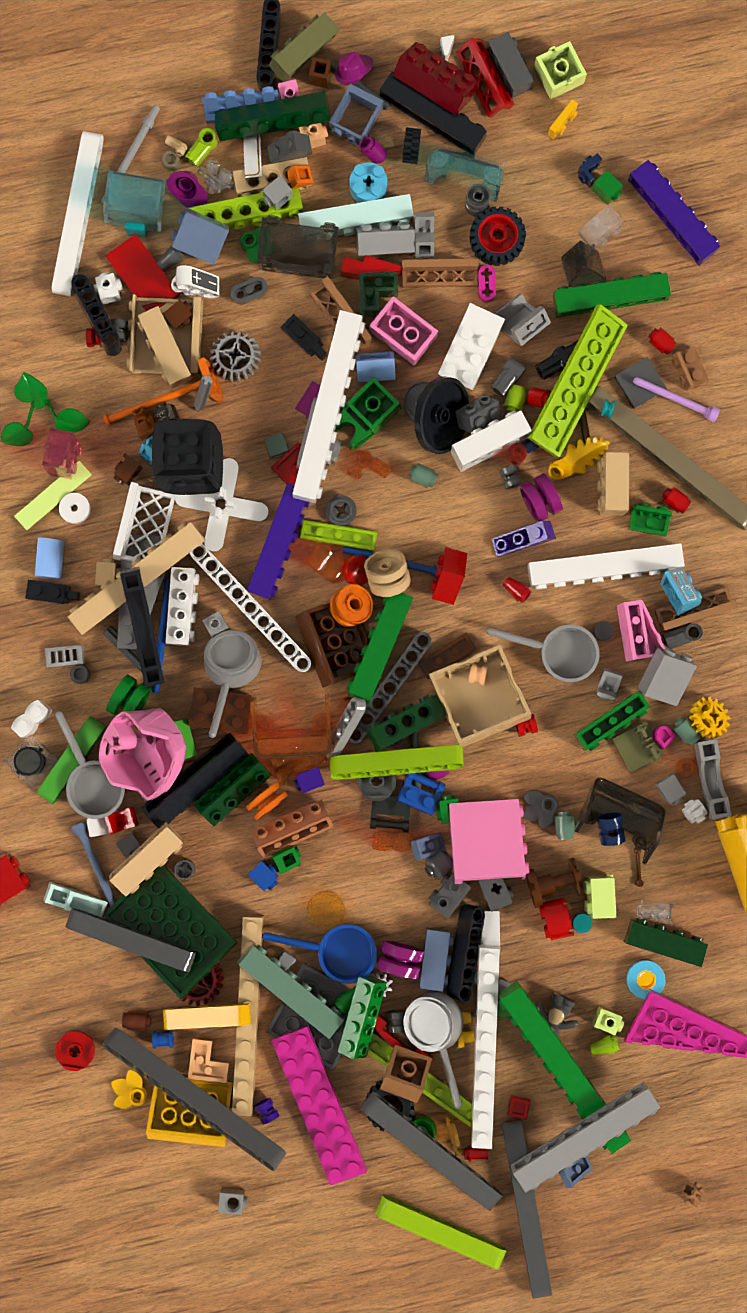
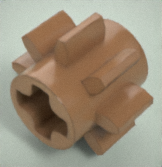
M687 1181L681 1187L682 1194L679 1197L688 1207L691 1204L698 1207L701 1202H704L703 1194H705V1191L697 1181L694 1184Z

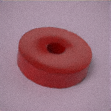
M352 555L346 559L342 568V574L348 584L362 586L368 582L364 569L365 561L368 558L361 555Z

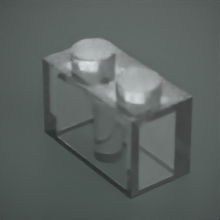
M609 204L580 228L579 235L592 250H595L597 247L600 249L608 242L607 239L611 235L615 237L622 231L621 227L624 220Z

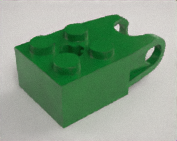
M373 377L346 403L347 405L340 412L342 414L340 425L335 426L334 432L345 426H353L355 428V435L348 447L350 450H355L376 435L402 407ZM373 403L375 405L378 403V407L375 409H372L371 405Z

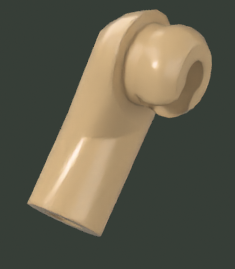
M170 135L167 136L165 144L176 149L175 152L178 156H184L188 151V146Z

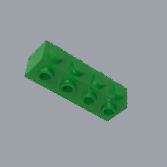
M637 691L574 733L573 736L584 751L588 749L592 751L599 746L598 742L604 738L607 741L616 735L614 731L619 728L623 730L632 724L630 721L633 718L637 717L639 719L647 714L646 710L650 708V705L641 692Z
M372 975L358 977L339 1045V1053L353 1060L367 1056L387 982Z

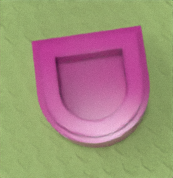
M660 726L654 729L652 737L658 747L664 749L676 735L669 727Z

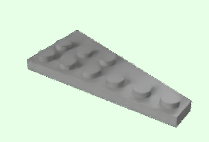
M132 535L134 540L142 537L141 535ZM148 536L153 545L161 541V536ZM146 538L137 543L141 551L151 547ZM135 545L127 548L126 555L134 557L139 554ZM121 559V570L132 568V562ZM167 570L144 587L150 616L165 580ZM127 602L119 606L117 649L137 650Z

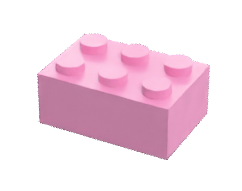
M394 296L370 325V333L413 366L416 365L438 337V330Z

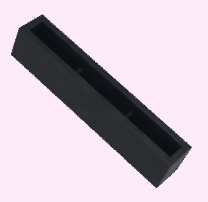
M392 71L380 88V96L400 111L474 157L486 139L487 131L479 123L475 124L470 121L463 113H458L457 115L451 113L394 77V72Z
M229 732L178 775L168 791L153 800H149L141 807L146 817L158 828L165 822L170 824L175 817L183 813L188 806L198 800L201 795L249 755L248 752Z

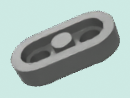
M254 277L237 284L231 290L232 300L236 304L243 305L263 297L268 290L267 283L261 277ZM261 286L262 289L260 291H256L255 287ZM239 293L244 294V297L239 298L237 296Z

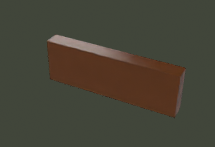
M465 633L420 661L418 665L427 679H430V673L452 665L476 650V647L468 634Z

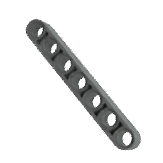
M420 632L414 637L374 693L370 704H366L364 714H370L372 722L365 725L360 719L355 729L361 732V737L359 740H352L350 737V742L357 744L367 735L366 731L371 729L369 725L377 721L431 645V637L428 633ZM424 636L428 639V644L420 646L417 643V639ZM414 652L417 655L416 661L409 662L406 659V654ZM399 667L404 668L406 671V675L402 678L395 675V670ZM386 683L394 685L395 690L392 693L384 691ZM376 698L383 700L384 705L380 709H376L372 705L373 700Z
M76 908L71 909L65 926L72 931L185 972H190L196 952Z

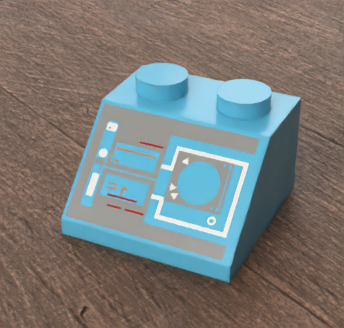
M683 568L664 572L660 585L677 615L680 616L699 607L702 596L698 589H694L690 574L688 572L685 573Z

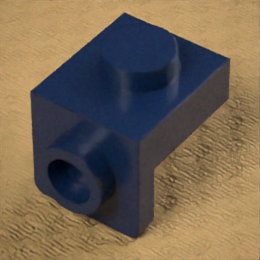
M598 153L593 157L591 155L588 156L578 170L579 180L588 187L594 181L590 173L598 168L602 161Z

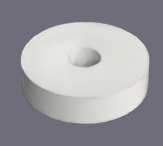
M79 493L67 494L60 501V515L71 524H80L90 515V503ZM77 505L78 510L73 512L72 507Z

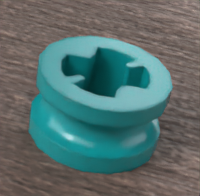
M608 399L605 400L601 416L607 415L608 418H611L615 401L609 402Z

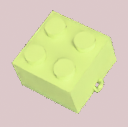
M570 41L559 47H551L548 52L536 57L534 68L550 100L584 84L587 75Z
M613 874L586 876V881H583V890L587 894V900H584V911L593 919L616 918L615 879Z

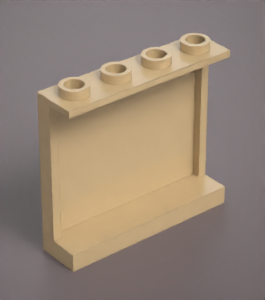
M133 294L132 300L129 301V311L132 312V319L128 321L131 338L127 340L130 357H127L126 361L127 368H129L132 374L161 375L164 373L162 367H157L153 357L156 354L154 350H149L145 340L148 337L146 333H141L137 324L140 321L138 315L146 312L142 305L154 302L166 303L160 307L163 314L179 299L140 298ZM193 297V300L180 299L182 302L186 300L193 308L191 311L193 316L190 317L192 321L187 326L183 327L181 325L175 330L166 318L165 320L193 377H200V367L197 360L201 359L203 300L201 297Z

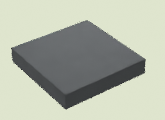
M648 357L614 377L633 409L658 395L633 383L634 378L639 377L667 390Z

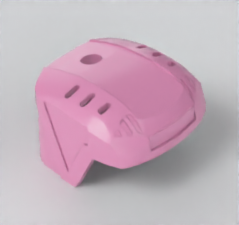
M152 708L140 711H124L115 716L103 735L99 749V762L111 785L138 791L146 800H153L168 791L176 780L184 763L186 743L177 725L163 709ZM136 725L138 731L134 732L131 726ZM107 743L110 744L108 755L105 754Z

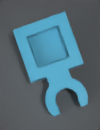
M153 436L142 443L138 452L150 466H152Z

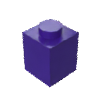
M319 767L296 775L297 779L294 780L298 791L302 790L303 793L325 785Z

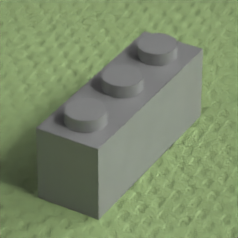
M401 222L393 226L388 223H382L376 227H372L369 224L361 225L359 228H356V250L358 256L415 252V229L413 225H410L408 222Z

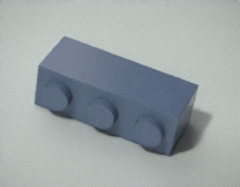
M426 928L424 956L419 983L420 989L443 991V987H447L448 975H445L446 967H450L451 955H448V948H452L453 936H450V931Z

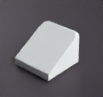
M454 35L441 37L440 39L441 55L446 61H448L454 44Z
M105 817L100 819L87 818L89 837L110 834L106 826Z

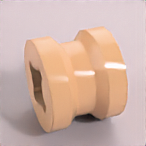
M472 664L469 683L478 682L484 686L488 667H477V665Z

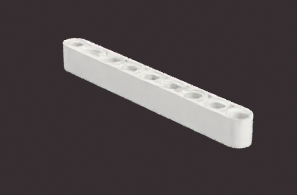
M83 131L52 282V293L71 297L74 294L71 280L78 274L102 153L103 134Z
M202 543L190 552L191 557L297 671L306 673L311 669L312 663L309 657ZM197 548L204 549V553L201 557H196L194 555V552ZM210 562L217 563V567L213 571L207 569V565ZM229 576V583L222 585L220 583L221 577ZM237 589L243 591V595L239 599L233 598V592ZM249 603L256 605V609L252 613L246 612V606ZM267 617L269 619L266 627L259 626L260 618ZM280 631L282 638L279 641L272 640L273 632ZM293 645L295 652L292 655L285 654L286 646ZM300 659L308 661V666L305 669L298 668L297 664Z

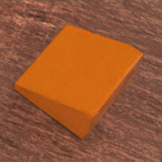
M293 165L287 171L291 189L314 183L309 165Z

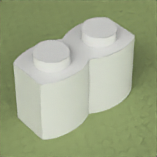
M36 700L27 707L25 714L20 715L14 720L11 729L20 737L27 738L35 733L40 723H43L50 717L52 709L44 701Z

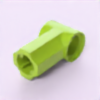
M204 128L200 131L199 138L185 155V158L191 164L199 168L210 151L217 147L218 140L215 132L210 128ZM206 137H213L210 142H204Z

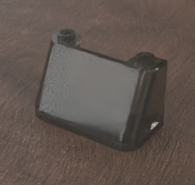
M268 215L267 218L262 217L257 265L260 270L322 279L328 276L330 279H334L339 227L335 226L336 224L325 222L319 228L282 223L281 220H278L279 217L274 215Z

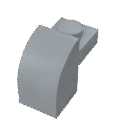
M415 212V258L434 257V212Z

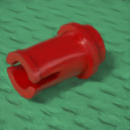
M470 1146L464 1148V1160H468V1162L475 1159L488 1160V1149L472 1148Z

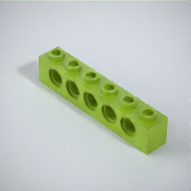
M299 188L292 189L293 197L286 202L288 205L284 208H279L277 211L272 206L265 212L260 211L262 206H267L263 201V193L189 208L229 225V229H242L245 225L250 224L257 226L269 220L276 222L284 217L295 218L298 217V213H304ZM244 210L251 211L250 214L246 216L241 214ZM225 214H232L230 219L223 218Z

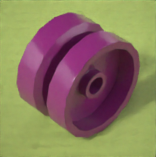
M543 473L535 477L534 485L527 481L519 486L524 503L536 522L547 519L548 512L555 515L563 510L559 495L546 474Z
M384 940L381 951L388 956L379 957L377 968L395 976L418 979L420 967L411 962H422L424 950L400 942Z

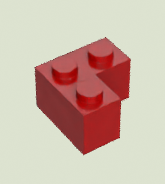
M445 547L443 554H439L435 573L437 579H433L430 586V591H433L432 599L454 605L465 577L466 552Z

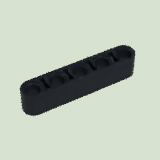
M264 0L256 76L260 91L264 87L269 86L274 89L276 73L269 65L266 66L263 63L271 62V55L278 49L281 21L279 0ZM271 7L276 8L274 11H269L268 9ZM269 25L274 26L273 29H267ZM268 43L273 44L271 47H265ZM266 79L270 81L267 84L261 83L263 80Z
M75 275L71 280L75 297L104 351L109 356L120 354L122 347L118 333L92 285L85 275Z
M471 904L462 905L459 911L446 993L449 997L462 1002L469 1001L472 996L479 945L481 944L485 920L484 909Z

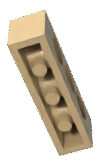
M307 157L261 166V177L245 178V169L233 171L238 198L263 193V189L270 184L268 182L270 178L281 176L290 186L289 179H287V171L293 165H308ZM253 181L259 182L255 187L250 186V183ZM312 184L300 187L299 190L307 189L308 186H312Z

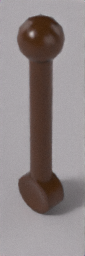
M637 846L634 848L637 863L636 885L642 887L644 882L641 880V848Z

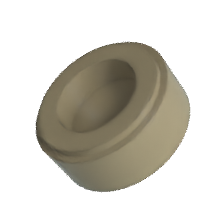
M168 150L162 155L161 160L165 169L174 171L180 167V156L174 150Z

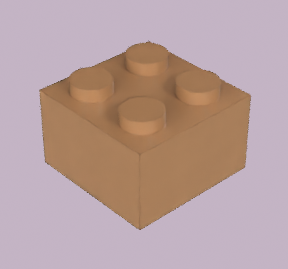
M395 1045L389 1057L380 1090L418 1103L424 1090L432 1058Z

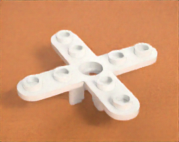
M231 458L223 460V481L219 492L175 495V501L181 507L210 512L204 544L208 550L213 552L219 551L223 547L229 516L256 522L264 521L268 516V508L265 504L233 497L239 466ZM218 499L226 500V507L224 509L216 507Z

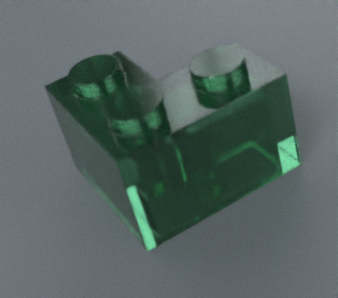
M398 272L359 273L360 315L362 317L379 315V298L398 297Z

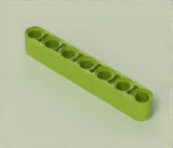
M460 745L339 755L330 758L331 778L334 780L455 770L464 767L463 747Z
M382 1195L375 1212L377 1217L495 1269L500 1268L507 1251L504 1246L389 1195Z

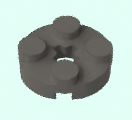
M377 776L382 781L379 786L371 783V781L375 780V777L358 778V788L364 798L372 801H382L392 796L396 788V776Z

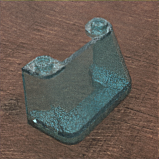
M439 146L430 153L426 164L425 182L434 184L438 177L446 178L447 171L450 169L484 179L482 184L489 189L491 194L490 200L497 202L505 176V166L502 163L446 146Z

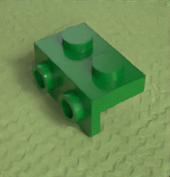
M638 503V505L632 507L628 530L666 537L670 517L673 512L668 511L667 507L657 506V508H651L649 504Z

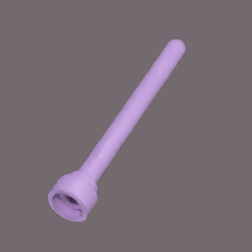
M639 377L633 379L635 385L702 413L706 420L712 423L716 421L720 409L715 406L705 407Z

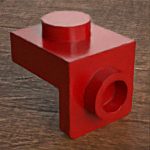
M134 807L105 817L106 826L110 834L139 825Z

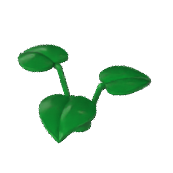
M23 372L20 380L15 385L14 394L22 402H31L26 424L23 426L19 422L9 423L3 428L0 438L2 442L8 445H28L33 440V433L27 428L29 427L34 407L42 409L47 405L53 418L56 420L55 428L63 433L79 432L88 426L90 420L83 413L72 408L61 410L57 416L51 406V401L47 399L48 390L45 385L32 375Z

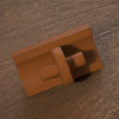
M143 406L133 410L134 422L141 441L153 436L156 422L151 410L145 411Z

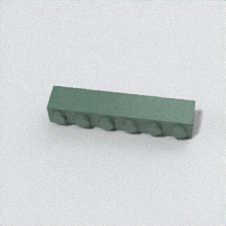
M251 944L237 961V964L330 1039L344 1021L340 1017L342 1013L334 1006L329 1008L325 1004L327 1000L320 994H317V996L310 992L312 988L304 981L300 984L295 980L297 976L289 969L284 971L281 968L282 963L275 957L272 959L265 955L267 951L259 944L256 947Z

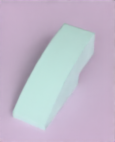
M51 881L43 899L45 903L64 908L67 911L76 908L99 917H103L108 903L100 898Z

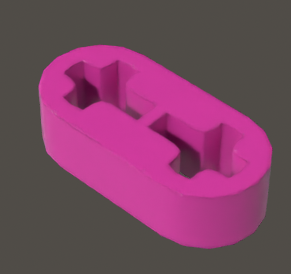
M484 265L478 272V295L481 301L489 303L493 301L496 294L495 270L490 265ZM484 271H488V274H491L489 275L488 282H485V276L481 275L484 274ZM485 286H488V290L491 293L489 297L482 294L485 292Z

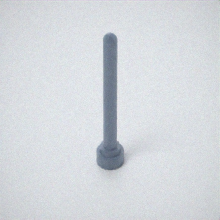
M84 821L70 828L73 834L80 838L108 904L111 907L116 900L86 835L88 827Z

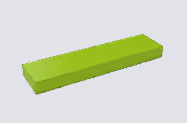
M303 520L300 539L375 551L378 532Z

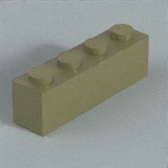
M325 12L321 16L315 15L309 22L311 25L307 28L303 26L296 33L298 36L295 39L291 37L286 41L283 50L277 49L271 55L272 61L269 66L283 82L287 81L339 32L340 29Z

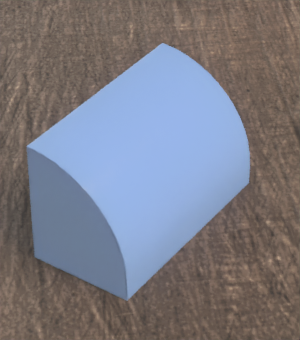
M394 351L356 354L358 382H369L373 377L377 381L396 380Z
M38 537L35 576L39 578L62 579L64 541Z

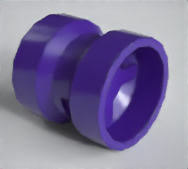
M271 1097L254 1105L255 1111L260 1115L262 1125L279 1117L278 1111L273 1107Z

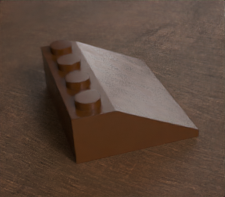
M330 603L305 610L295 616L322 688L356 676V673L353 671L357 662H362L364 657L361 655L365 644L369 645L370 638H368L363 622L353 627L339 624L331 614Z

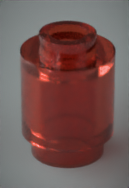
M520 443L511 445L507 452V460L512 465L522 464L527 456L526 447ZM514 452H519L521 455L517 456Z

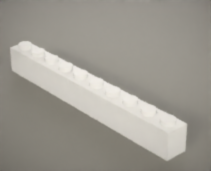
M342 310L339 312L293 491V498L316 503L317 498H321L323 488L320 487L321 481L326 479L328 469H325L326 461L330 462L332 451L330 446L331 443L335 444L337 432H334L335 426L340 425L342 414L339 413L340 407H344L347 396L344 395L345 388L349 389L351 377H348L349 372L354 370L356 359H353L354 352L359 351L361 341L358 340L359 333L363 334L365 323L362 322V315Z
M479 945L471 1129L472 1148L492 1149L500 948L497 945Z

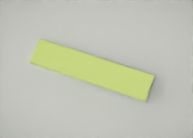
M78 461L14 517L26 530H29L57 506L64 496L72 493L92 474Z

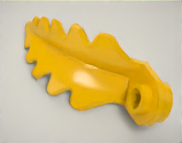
M588 437L586 445L581 439L577 441V447L569 444L565 457L550 464L548 469L549 476L554 480H561L571 476L573 473L585 474L587 471L586 465L593 467L595 465L593 458L600 460V455L605 454L604 450H608L610 442L603 438H600L599 441L597 437H594L592 442L591 438Z

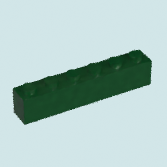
M326 91L215 112V129L220 142L330 121Z

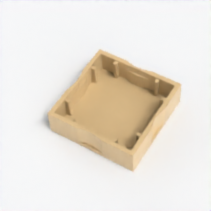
M501 645L476 654L464 662L452 664L429 674L430 681L446 713V718L458 745L462 747L531 719L529 707L520 688L514 681L511 667ZM472 664L477 665V667H488L484 686L478 682L469 683Z

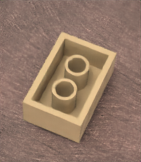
M606 452L597 464V472L600 473V480L597 482V492H600V499L597 500V511H600V516H624L629 511V453Z

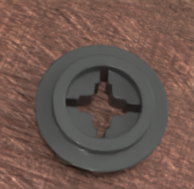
M343 495L332 498L326 507L328 519L333 524L339 526L349 525L355 519L357 513L354 501ZM346 504L345 512H347L348 516L341 514L337 518L338 510L335 507L342 508Z

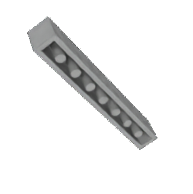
M643 1081L511 1164L513 1175L525 1193L529 1190H534L540 1183L552 1179L562 1169L571 1167L578 1159L587 1157L594 1149L603 1147L613 1137H619L629 1127L638 1125L640 1120L654 1115L660 1109V1106Z

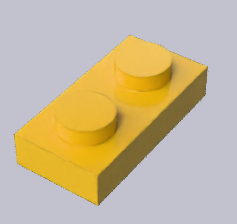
M573 99L549 128L547 136L552 140L557 135L561 136L566 129V123L568 121L572 122L576 117L578 103Z

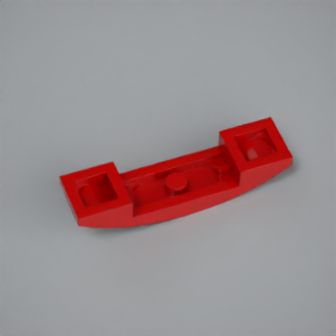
M378 1013L375 1028L391 1047L394 1048L395 1045L428 1056L432 1058L431 1062L433 1061V1056L430 1053L417 1047L412 1050L392 1033H389L384 1028L387 1020Z

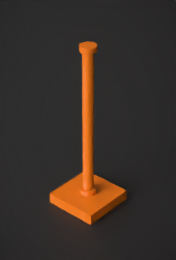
M205 357L198 359L202 375L205 377L210 375L213 381L209 395L218 403L224 401L225 399L212 364ZM201 380L109 416L108 414L103 415L104 421L109 426L112 422L133 415L132 411L140 406H143L146 410L198 390Z

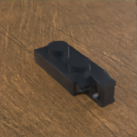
M293 314L280 327L285 334L311 357L315 354L321 361L327 357V353L321 348L323 346L321 339L296 315Z
M28 580L25 599L68 604L69 599L79 601L80 593L70 591L71 587L67 585Z

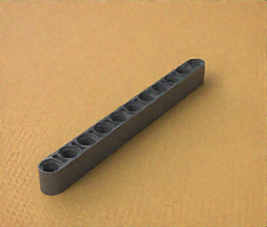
M114 1028L103 1041L102 1045L106 1050L272 1171H275L286 1155L283 1148L118 1028Z

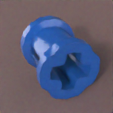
M173 1030L163 1033L153 1031V1049H156L158 1046L173 1048Z

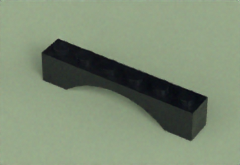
M140 567L120 570L145 687L165 683Z

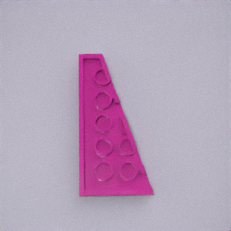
M651 989L624 1038L626 1043L637 1042L642 1043V1045L650 1046L652 1044L660 1045L664 1048L688 1051L699 1050L704 1053L714 1052L722 1053L726 1056L747 1058L746 1034Z

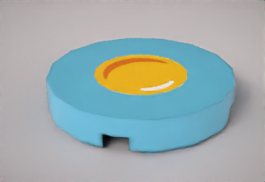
M639 960L628 969L626 984L636 997L645 999L650 989L659 994L663 991L666 983L665 974L662 968L655 962Z

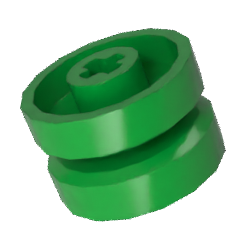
M127 674L113 692L106 711L113 715H118L121 711H140L145 706L152 688L145 687L144 683L137 686V679Z

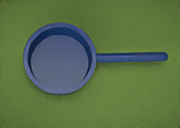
M346 924L331 929L323 937L320 944L268 932L262 934V938L267 941L318 951L319 962L323 971L331 979L340 983H356L359 976H368L373 970L377 959V949L373 938L367 931L355 925Z

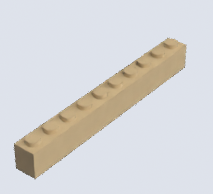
M243 916L241 956L251 944L255 947L259 944L262 947L264 916ZM241 967L238 1004H250L251 1024L237 1026L232 1112L238 1116H252L254 1109L260 982Z

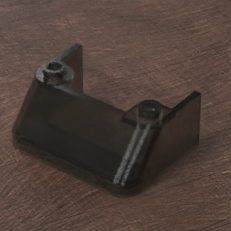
M597 778L579 813L575 832L578 833L584 823L596 824L597 816L601 814L621 813L623 819V826L621 828L633 834L632 842L634 845L645 851L642 863L646 865L659 845L666 813L665 809L658 803L609 780Z

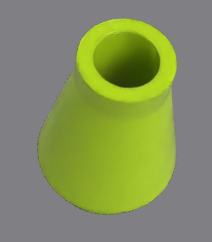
M608 1035L590 1044L593 1055L616 1054V1051L620 1050L616 1035Z

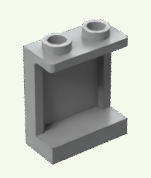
M521 293L494 313L505 319L501 332L520 346L524 345L551 323L545 309L541 306L537 309L526 302Z

